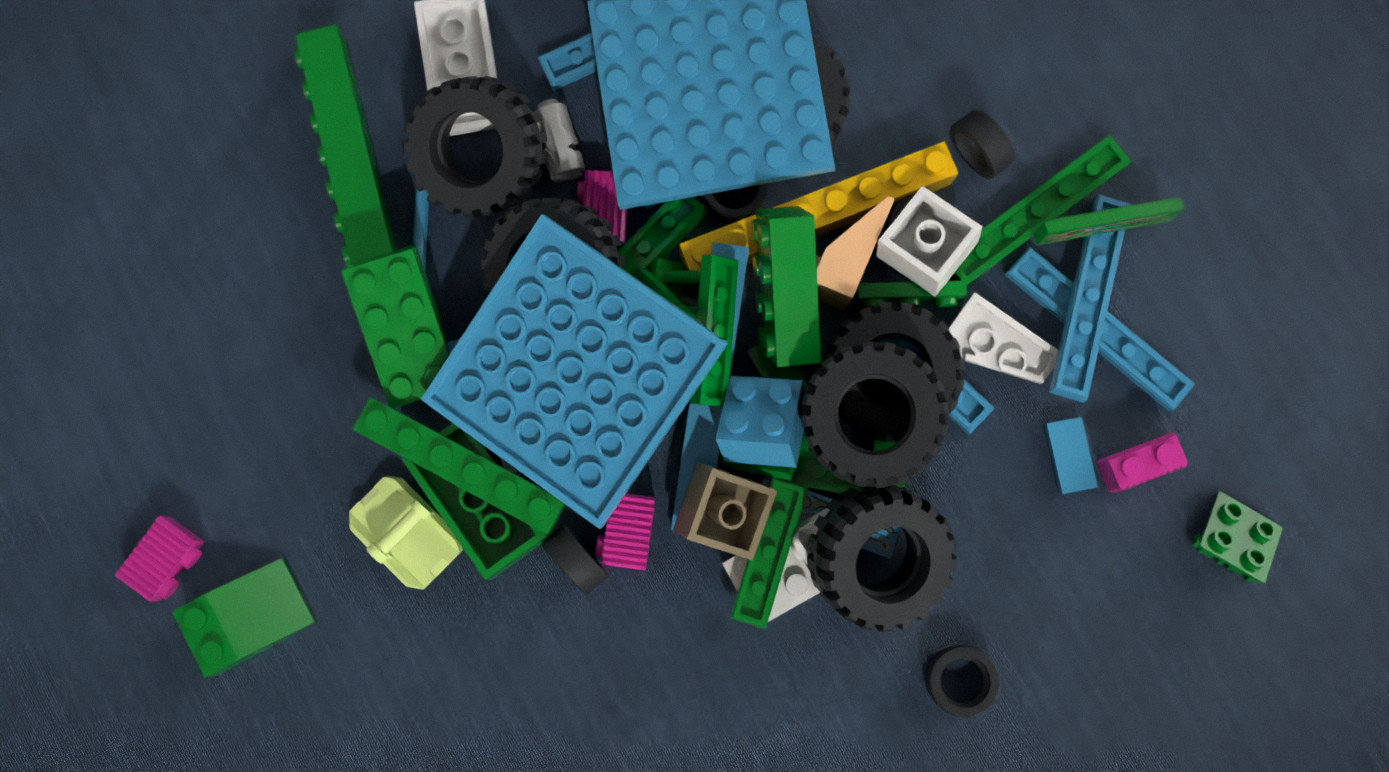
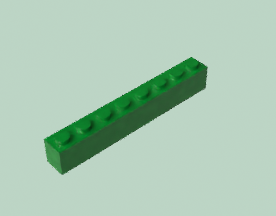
M336 24L295 34L298 47L293 49L295 60L299 69H304L306 80L301 81L306 100L312 102L314 110L313 113H309V118L314 133H319L322 145L317 146V151L322 166H327L330 178L325 179L326 189L330 199H335L338 211L333 212L334 222L338 232H343L346 245L341 246L346 265L395 251L397 247L345 37Z

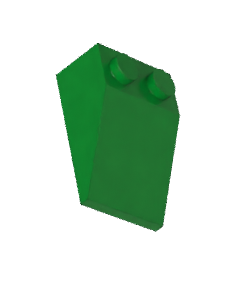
M284 558L209 591L172 611L204 678L218 676L316 622Z

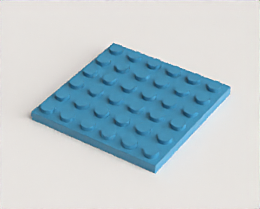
M806 0L587 1L617 202L620 210L835 171Z
M541 214L421 400L594 526L601 529L722 354L728 342L551 218Z

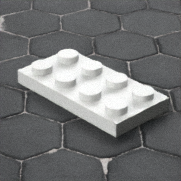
M422 0L414 2L427 91L433 87L441 86L442 82L470 76L497 78L485 0ZM470 112L460 115L455 120L450 136L496 128L484 116Z

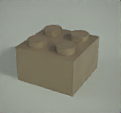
M697 461L673 531L688 540L753 560L778 490Z

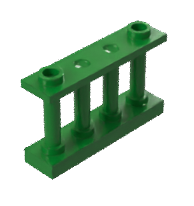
M702 255L701 270H683L684 263L653 258L651 274L680 301L682 285L700 284L698 306L686 307L705 324V327L728 342L722 354L691 397L690 404L723 407L729 385L739 260L716 255Z

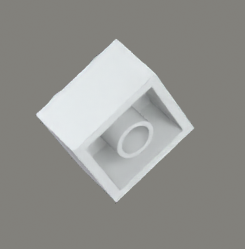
M922 186L878 240L876 256L935 297L977 245L982 226Z

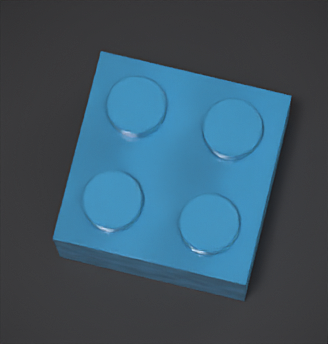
M730 376L715 438L724 462L797 467L804 432L801 416L803 411L802 402L806 391L803 380Z

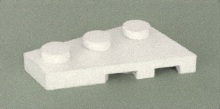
M975 292L949 327L950 333L957 339L960 345L961 357L966 362L1038 384L1044 383L1055 367L1058 354L1056 348Z

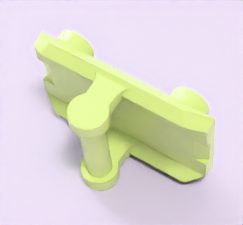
M390 475L383 477L349 511V529L367 547V552L380 564L383 563L406 587L424 590L462 552V546L444 520L401 477Z

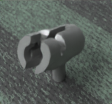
M556 99L543 101L536 110L542 118V121L537 122L540 132L546 131L547 142L542 143L543 151L548 152L545 164L550 173L551 180L554 182H564L579 178L582 175L581 171H585L582 153L574 150L575 145L579 142L575 136L566 104L558 103Z

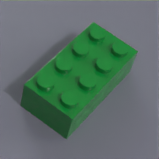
M799 206L755 209L756 219L751 220V237L753 242L757 241L758 256H753V273L755 278H759L760 291L755 292L754 296L755 309L757 313H761L762 327H757L756 330L758 348L764 349L765 356L769 357L776 367L821 363L814 215Z
M414 244L346 265L341 270L386 400L392 409L421 400L450 355L449 339L417 245Z
M454 423L439 432L440 435L500 466L487 447ZM402 458V461L484 580L494 579L539 547L549 537V535L410 460Z

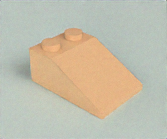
M887 196L827 246L822 258L816 256L819 301L843 311L847 310L895 200L894 198Z

